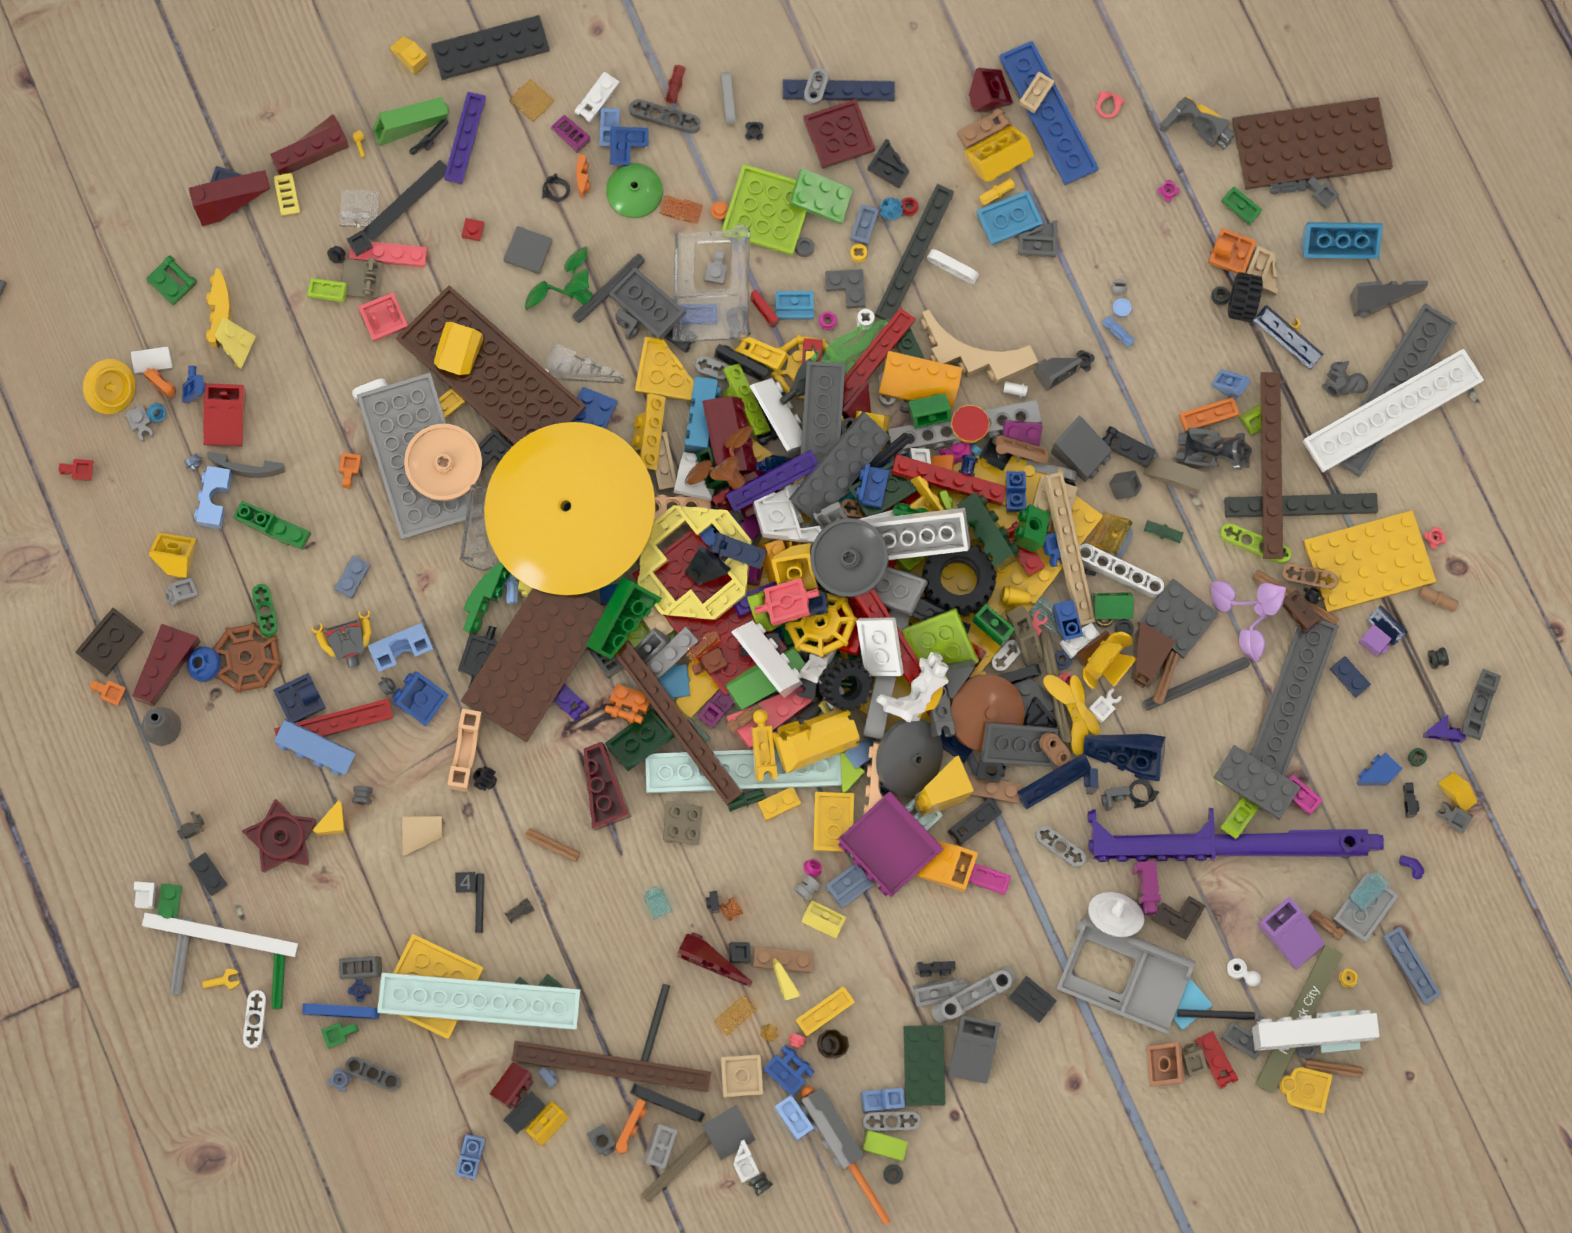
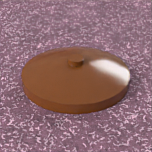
M983 674L967 679L953 699L951 698L950 700L952 721H954L955 728L954 735L964 746L974 751H982L986 722L1019 725L1024 723V704L1018 690L1008 680L997 675Z

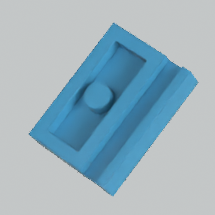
M813 291L775 292L776 316L779 318L778 320H814Z

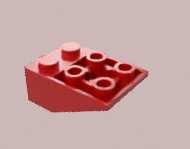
M205 383L204 445L242 447L246 402L244 385Z

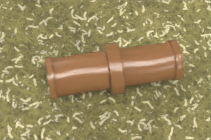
M1425 585L1422 586L1418 596L1434 602V605H1440L1452 612L1455 611L1459 603L1458 600L1444 595V592H1437Z

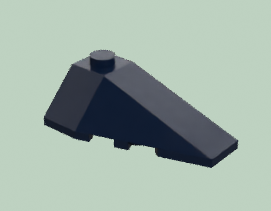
M1151 734L1087 735L1084 738V754L1103 763L1109 762L1116 765L1119 770L1124 771L1125 769L1135 774V777L1140 779L1160 781L1166 737Z

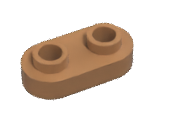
M1047 732L1041 736L1039 741L1040 748L1053 764L1062 766L1070 761V751L1056 734Z

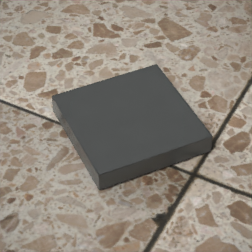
M517 226L503 260L511 265L539 274L553 240L547 236Z

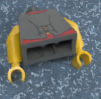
M367 610L368 615L365 617L361 616V611H359V619L327 629L321 623H319L321 628L318 631H315L312 626L311 629L317 635L316 638L321 649L331 657H336L337 660L346 658L348 668L360 665L357 655L364 653V648L368 646L372 634L369 621L370 611Z

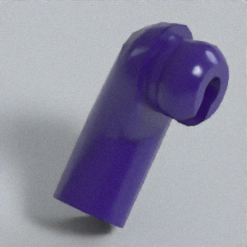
M1404 855L1400 856L1399 864L1410 867L1413 871L1412 877L1421 879L1422 874L1425 873L1421 863L1415 858Z

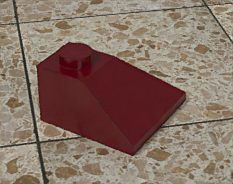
M977 68L975 70L969 91L971 106L975 112H989L1013 104L1001 70Z
M866 380L842 409L843 419L849 417L855 419L856 411L871 413L869 383ZM848 421L847 425L850 427L852 421Z

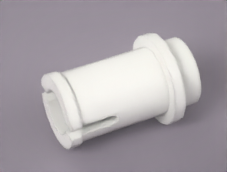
M1006 381L1003 393L1018 395L1020 398L1026 397L1028 386H1025V383L1021 385Z

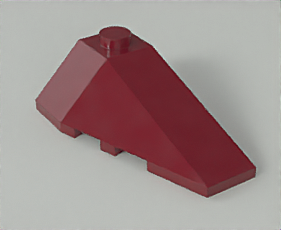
M266 170L197 185L188 189L193 208L201 225L207 226L223 221L226 217L241 209L242 206L268 191L270 185Z
M694 932L691 935L686 934L678 950V958L751 987L752 981L710 944L702 940L703 936Z

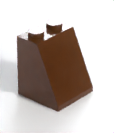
M1141 622L1135 633L1133 657L1136 658V661L1132 664L1131 679L1134 680L1137 686L1148 688L1176 641Z

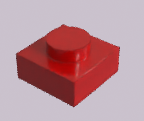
M465 218L462 238L481 241L484 221Z

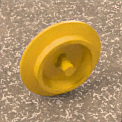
M103 359L96 362L89 368L83 380V394L86 402L92 409L102 414H115L122 411L133 399L136 386L134 375L130 368L119 360Z

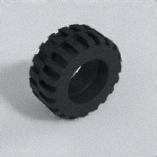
M977 544L975 547L970 545L968 551L929 555L921 576L922 579L927 580V585L923 591L926 594L925 598L948 611L956 608L959 615H963V617L969 616L972 612L974 614L979 612L980 608L988 603L995 589L997 575L991 563L993 560H989V556L982 552L981 547ZM952 563L965 564L975 572L977 584L973 591L968 594H953L946 590L941 583L942 570Z

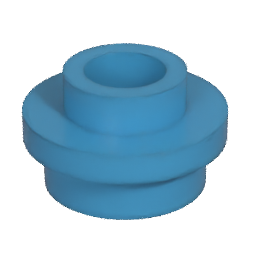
M159 403L152 404L147 410V417L152 422H160L166 416L164 406Z

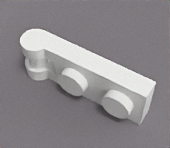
M603 72L581 104L577 106L574 113L578 116L582 115L587 122L591 123L620 82L606 72ZM587 106L592 109L590 112L586 110Z

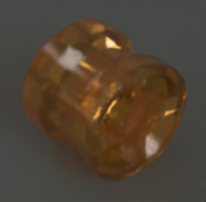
M733 897L726 904L722 903L719 905L729 922L733 920L734 916L743 914Z

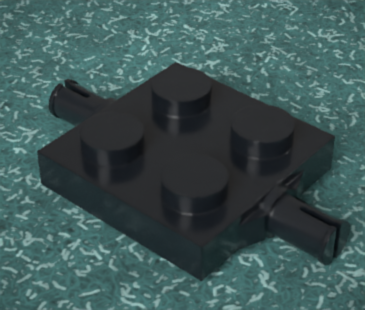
M489 626L486 636L469 635L458 671L472 677L470 685L498 643L493 639L496 627L492 629V626Z

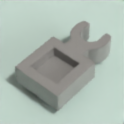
M142 405L125 413L133 432L139 430L138 437L142 442H144L143 434L146 432L150 434L151 438L154 437L152 430L146 427L151 422Z

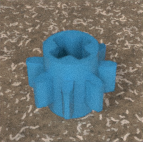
M893 197L885 198L880 204L881 216L885 220L887 218L889 220L898 219L903 209L901 201Z

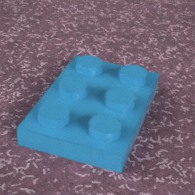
M1029 191L976 211L991 246L1043 226L1042 219Z

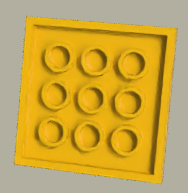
M412 934L393 974L478 981L484 967ZM397 1015L448 1040L459 1021Z

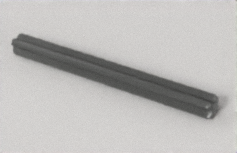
M1240 658L1169 689L1163 704L1249 667L1248 658ZM1154 696L1143 702L1147 711L1162 704L1155 703L1153 701Z

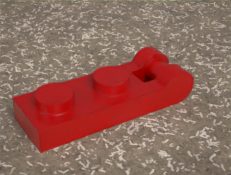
M1017 521L1011 524L1012 526L1007 529V531L1010 534V536H1008V539L1011 543L1015 542V540L1011 538V535L1015 533V530L1018 527ZM1018 546L1020 549L1018 554L1021 558L1017 561L1028 577L1045 568L1037 552L1033 553Z
M1213 1031L1195 1039L1196 1044L1203 1050L1206 1064L1220 1089L1226 1087V1084L1238 1081V1077ZM1225 1070L1227 1075L1222 1077L1219 1072Z

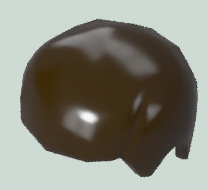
M836 1029L825 1030L819 1035L817 1040L819 1053L827 1059L842 1057L849 1048L848 1037L842 1035Z

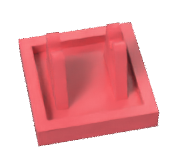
M394 292L358 306L373 342L400 332L408 326Z

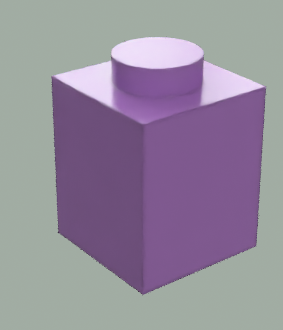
M1373 624L1358 643L1377 657L1379 653L1384 654L1389 649L1390 645L1388 643L1391 638Z

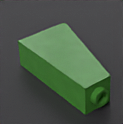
M440 97L379 113L373 127V132L379 146L439 124L440 121L446 120L449 114L448 105Z

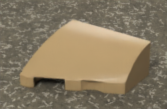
M442 816L402 817L403 856H408L410 853L442 839Z

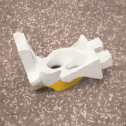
M931 652L928 659L920 658L919 666L922 671L912 681L911 693L908 696L897 699L881 694L877 697L876 701L884 707L883 710L885 712L899 716L907 722L919 721L925 711L935 709L943 693V686L949 681L945 675L949 667L941 662L943 658L940 654Z

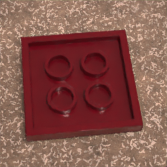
M857 99L803 116L822 169L875 152L873 141Z

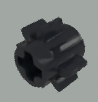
M486 766L478 768L473 774V780L476 781L474 786L483 791L492 789L497 782V778L494 776L496 771Z

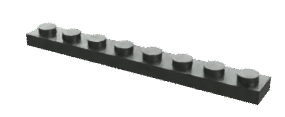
M939 184L936 185L875 312L876 317L889 322L898 311L954 194L953 190Z
M1377 493L1282 496L1283 516L1377 513ZM1262 496L1225 497V518L1262 517Z

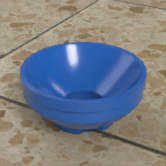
M210 647L196 648L190 653L187 660L189 675L200 682H208L214 679L221 666L219 654ZM200 657L202 659V666L196 668L195 660Z

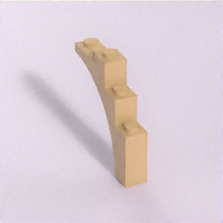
M929 309L922 312L920 324L924 330L927 329L929 334L928 340L931 346H935L931 349V355L929 356L931 361L948 365L960 362L958 367L962 368V374L965 373L967 378L988 369L987 375L991 381H994L995 385L1037 367L1038 360L1030 345L1017 350L1003 352L974 348L948 334L938 324Z

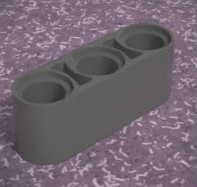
M350 1057L345 1063V1068L350 1075L382 1089L394 1092L401 1086V1079L396 1073L361 1058ZM359 1062V1070L356 1072L351 1071V1063ZM370 1070H378L379 1074L376 1079L368 1078ZM389 1077L397 1079L395 1086L388 1087L386 1085Z

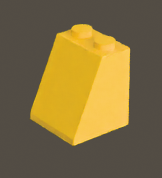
M959 756L954 757L914 799L915 808L922 817L962 804L974 792Z

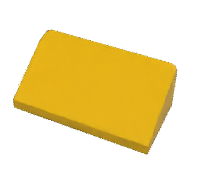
M551 1101L528 1125L525 1131L538 1144L544 1146L568 1120L569 1116Z

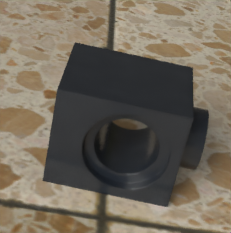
M979 756L976 778L1000 782V777L1005 776L1006 766L1003 763L983 762L980 760L981 756ZM994 765L997 770L994 773H988L986 768Z

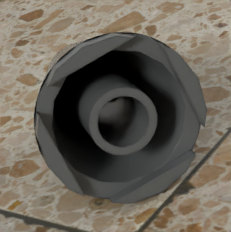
M166 707L150 709L142 721L144 737L150 743L158 746L171 744L177 739L181 730L180 718L173 710Z

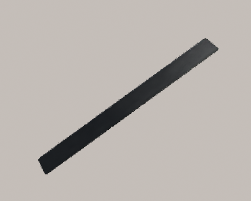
M438 160L363 229L365 234L372 241L375 240L445 175L447 166L441 160Z

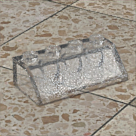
M472 484L470 486L460 560L468 567L487 571L491 570L497 563V556L490 544L485 525L484 506L487 488Z

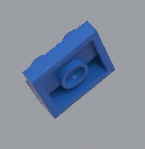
M414 671L413 674L410 672L403 681L406 684L402 690L398 688L393 694L392 698L394 701L392 704L412 716L422 725L427 726L449 694L419 672Z

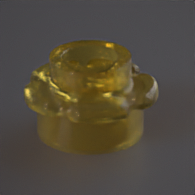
M767 1024L761 1027L760 1035L764 1039L774 1041L776 1037H779L778 1029L774 1025Z

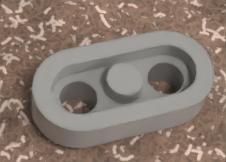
M815 68L809 75L804 91V99L810 105H817L822 101L828 82L826 70ZM820 77L822 80L818 82L815 79ZM815 94L817 97L811 98L810 95Z

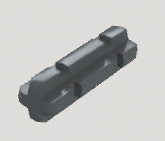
M1305 180L1270 184L1271 194L1296 192V190L1305 191L1307 189Z

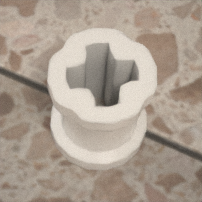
M862 309L857 316V326L863 331L871 329L874 313L869 309ZM862 318H863V319L868 318L869 321L866 320V321L863 322V321H862Z

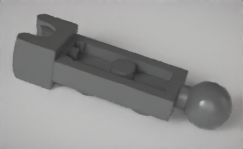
M947 684L943 686V693L935 709L930 710L932 738L940 736L942 734L941 729L944 730L945 737L955 734Z

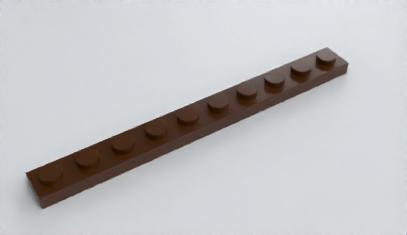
M1261 372L1263 559H1283L1280 372Z
M627 638V641L617 651L615 657L725 804L729 805L743 794V791Z
M515 1041L512 1061L704 1092H708L711 1078L710 1071Z

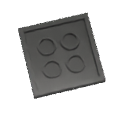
M1172 579L1137 624L1140 625L1143 622L1176 641L1171 650L1178 653L1184 659L1219 613L1175 579Z

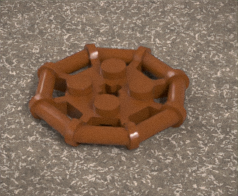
M255 622L225 628L226 631L213 649L219 654V657L220 655L226 656L227 666L222 669L221 664L215 678L235 689L237 693L261 687L266 688L278 668L282 667L277 636L272 638L262 636L260 628ZM249 632L248 637L236 639L234 636L236 634ZM254 633L266 641L262 644L253 638ZM231 637L233 642L231 643L229 649H227L226 651L222 650L226 642ZM268 646L271 649L272 659L266 658L265 648ZM245 652L251 655L248 662L241 660ZM265 664H270V668L262 678L259 674L260 671L263 670ZM232 671L238 675V682L226 675V673ZM256 675L258 678L257 681L243 683L245 677Z

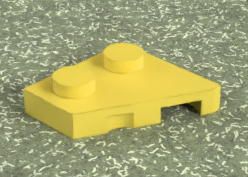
M222 318L215 337L223 345L226 354L231 356L235 363V368L241 369L256 336L230 320Z

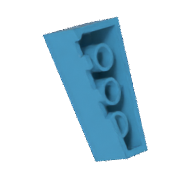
M695 377L684 452L696 454L708 447H712L702 401L720 397L721 386H718L717 379Z

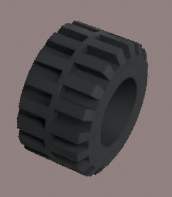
M1239 272L1236 275L1228 305V317L1230 319L1253 322L1262 294V276Z
M842 659L841 661L835 660L834 664H828V669L822 671L824 676H820L819 681L822 684H819V689L822 690L820 693L826 702L842 711H854V707L860 709L862 703L866 704L868 702L866 698L871 697L869 691L873 690V685L870 684L873 680L869 676L870 673L863 666L852 660ZM847 676H852L853 684L851 689L847 693L840 695L839 686L841 681Z

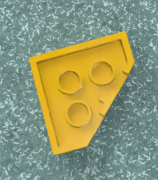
M645 337L635 393L646 395L652 393L665 398L691 402L694 381L691 376L688 375L683 365L671 352L663 339Z

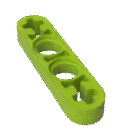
M1230 523L1225 524L1221 528L1220 537L1223 541L1263 557V552L1259 548V545L1263 543V536ZM1231 529L1232 534L1237 535L1238 532H1240L1241 534L1239 535L1238 540L1236 541L1235 538L1237 536L1230 535V537H1227L1226 532L1224 531ZM1247 535L1251 537L1252 543L1245 545L1241 538ZM1283 545V551H1285L1287 557L1269 560L1278 564H1285L1291 558V550Z

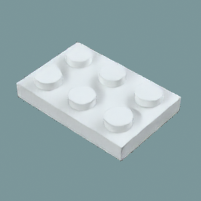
M859 618L856 622L863 666L870 673L869 676H901L904 671L896 619Z

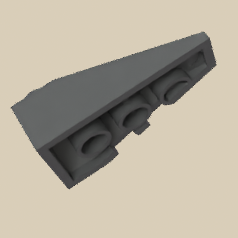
M1381 281L1357 283L1350 294L1353 316H1359L1360 318L1369 317L1371 314L1424 291L1428 286V281H1406L1402 285H1398L1397 281H1391L1385 285H1382Z

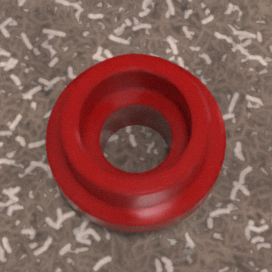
M906 197L901 201L902 213L904 215L912 216L916 214L919 208L916 199ZM906 205H911L912 209H907Z

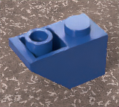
M1074 600L1055 603L1052 612L1056 626L1064 641L1083 637Z
M1386 752L1382 756L1378 754L1370 762L1373 766L1369 770L1365 768L1358 775L1360 779L1356 784L1359 786H1386L1403 768Z

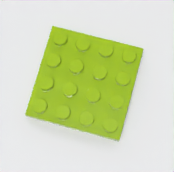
M743 164L721 235L793 256L807 211L789 204L796 180Z

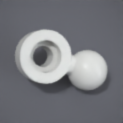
M1236 958L1228 963L1227 973L1231 978L1241 979L1244 977L1249 986H1257L1260 983V974L1256 971H1247L1246 963L1243 960ZM1239 965L1241 969L1235 971L1233 967Z

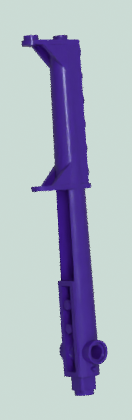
M1213 808L1208 809V822L1198 833L1112 836L1097 822L1096 809L1088 811V823H1091L1092 840L1088 841L1089 852H1092V859H1097V862H1108L1109 859H1117V862L1129 861L1128 859H1136L1138 862L1156 859V861L1163 862L1168 861V858H1175L1176 861H1187V858H1195V861H1206L1207 858H1210V861H1214L1216 856L1349 858L1351 856H1368L1369 851L1384 849L1383 835L1368 834V829L1289 830L1288 833L1240 834L1237 839L1230 834L1215 835Z

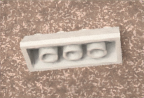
M771 378L750 385L790 457L792 458L801 453L802 430L799 425L802 422L797 414L793 416L790 410L793 406L790 401L785 405L780 402L779 399L783 397L781 393L784 392L780 383H775Z
M752 620L733 630V635L784 698L803 684L800 681L801 674L796 668L792 670L789 667L788 663L790 660L784 653L779 654L776 648L778 645L772 638L767 639L764 633L766 630L760 623L756 625Z

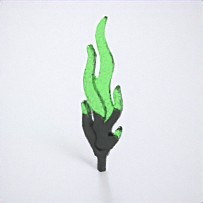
M890 319L879 320L873 323L864 336L850 346L844 347L847 342L860 334L862 325H859L855 331L835 339L827 348L821 362L844 363L851 356L861 353L870 345L876 330L886 325ZM817 351L807 361L816 362L820 355V351ZM855 360L850 361L845 366V374L855 364ZM807 361L799 367L790 391L779 399L783 405L794 397L797 398L805 395Z

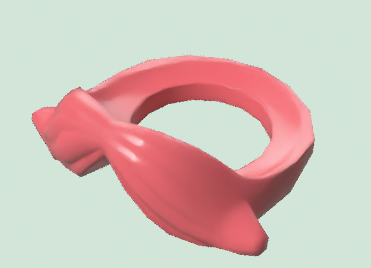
M1108 91L1098 92L1099 98L1096 103L1098 114L1104 118L1115 117L1120 110L1121 104H1124L1125 101L1117 94H1112ZM1109 96H1113L1115 103L1114 112L1109 115L1102 113L1100 109L1101 103L1106 98H1109Z

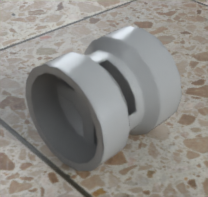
M806 874L803 882L797 885L794 890L799 896L809 902L813 898V893L818 892L821 885L814 878Z

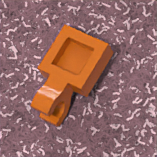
M342 452L339 473H344L342 480L343 488L351 489L352 475L359 474L361 455Z
M92 680L90 685L91 690L102 693L100 696L101 700L118 707L126 691L125 687L111 681H107L106 685Z

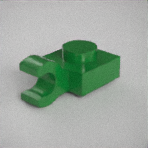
M339 1022L321 1031L327 1048L330 1049L348 1042L346 1036L359 1032V1029L355 1023L342 1028Z

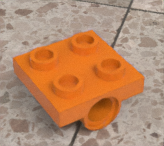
M1221 228L1208 264L1235 274L1239 272L1245 273L1257 241Z

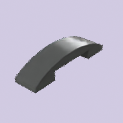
M207 451V457L214 465L219 468L230 469L232 474L242 477H271L284 473L286 469L284 463L266 460L264 461L263 468L228 462L227 454Z
M1485 669L1481 671L1466 712L1462 734L1477 740L1481 739L1486 724L1485 720L1501 678L1500 675Z

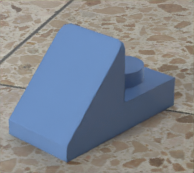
M1221 370L1211 385L1227 397H1234V400H1236L1243 394L1251 380L1247 376Z

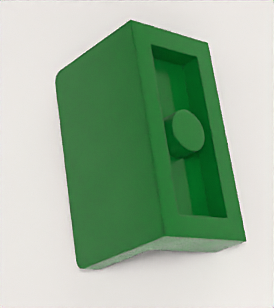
M1131 592L1093 593L1095 619L1133 618L1134 596Z

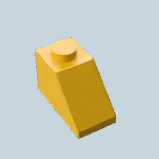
M404 36L389 48L414 75L428 64L427 54L414 41Z

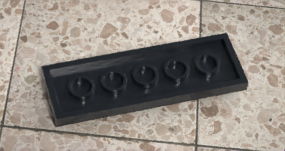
M539 15L431 44L441 80L550 51Z

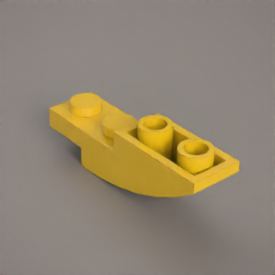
M216 268L215 274H212L210 278L211 292H208L206 297V303H208L210 310H214L210 314V322L212 324L211 329L207 330L206 340H208L210 347L218 348L219 345L215 333L222 318L231 321V302L228 288L220 269Z

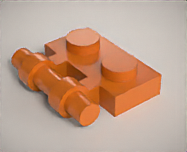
M616 683L609 699L610 703L615 706L606 705L605 713L611 714V717L614 718L621 717L627 719L630 723L642 724L644 717L638 715V713L646 715L651 703L642 691ZM622 707H623V708H626V709H629V710H632V711H630V712L624 711V710H622Z

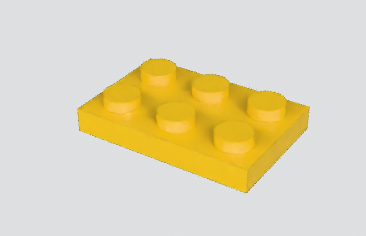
M815 792L813 851L844 852L838 846L840 843L838 838L853 825L854 793Z

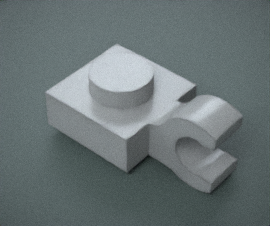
M717 249L715 262H708L705 282L719 285L724 284L727 265H722L724 258L723 250Z

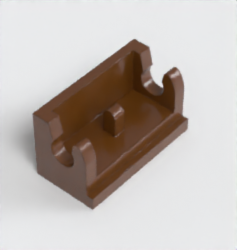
M1297 589L1284 598L1282 607L1305 633L1322 621V618L1311 608Z

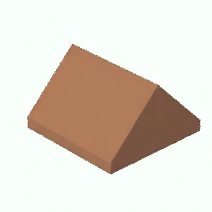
M1181 1042L1147 1046L1150 1086L1182 1084L1184 1082Z

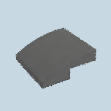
M737 1105L701 1125L721 1160L738 1151L742 1140H745L747 1145L756 1140Z

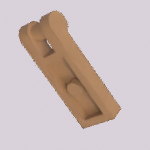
M999 108L986 117L957 131V135L965 149L991 137L1012 124L1009 119H1006L1003 108ZM998 119L1000 123L996 125L994 120Z
M1001 435L995 438L996 451L999 454L1007 452L1017 458L1024 457L1030 459L1034 463L1046 464L1049 459L1046 448Z

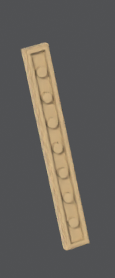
M1063 472L1044 475L1043 480L1070 600H1074L1081 626L1096 622Z

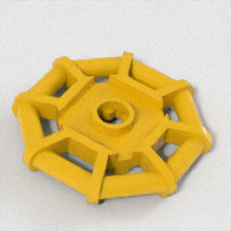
M797 334L795 338L777 348L784 352L789 351L796 345L799 348L792 355H788L786 370L778 372L773 369L771 377L780 383L785 394L790 391L791 387H789L782 376H788L792 383H794L796 373L802 365V344H804V338H817ZM820 339L823 340L822 350L830 359V361L826 362L841 363L840 358H837L826 343V339ZM804 395V396H799V397H797V398H799V399H804V398H805V395Z
M826 593L828 602L835 603L833 606L828 605L829 613L802 617L800 622H797L798 619H795L785 624V629L789 632L795 645L794 648L797 651L819 655L821 658L838 648L848 645L850 635L855 624H857V618L854 616L846 597ZM842 608L846 617H840L837 611ZM823 619L825 624L823 626H818V624L816 623L821 622ZM847 624L842 636L838 634L841 625ZM802 628L805 635L801 639L796 629ZM833 638L837 639V641L824 647V642H830ZM809 640L818 642V647L806 643Z

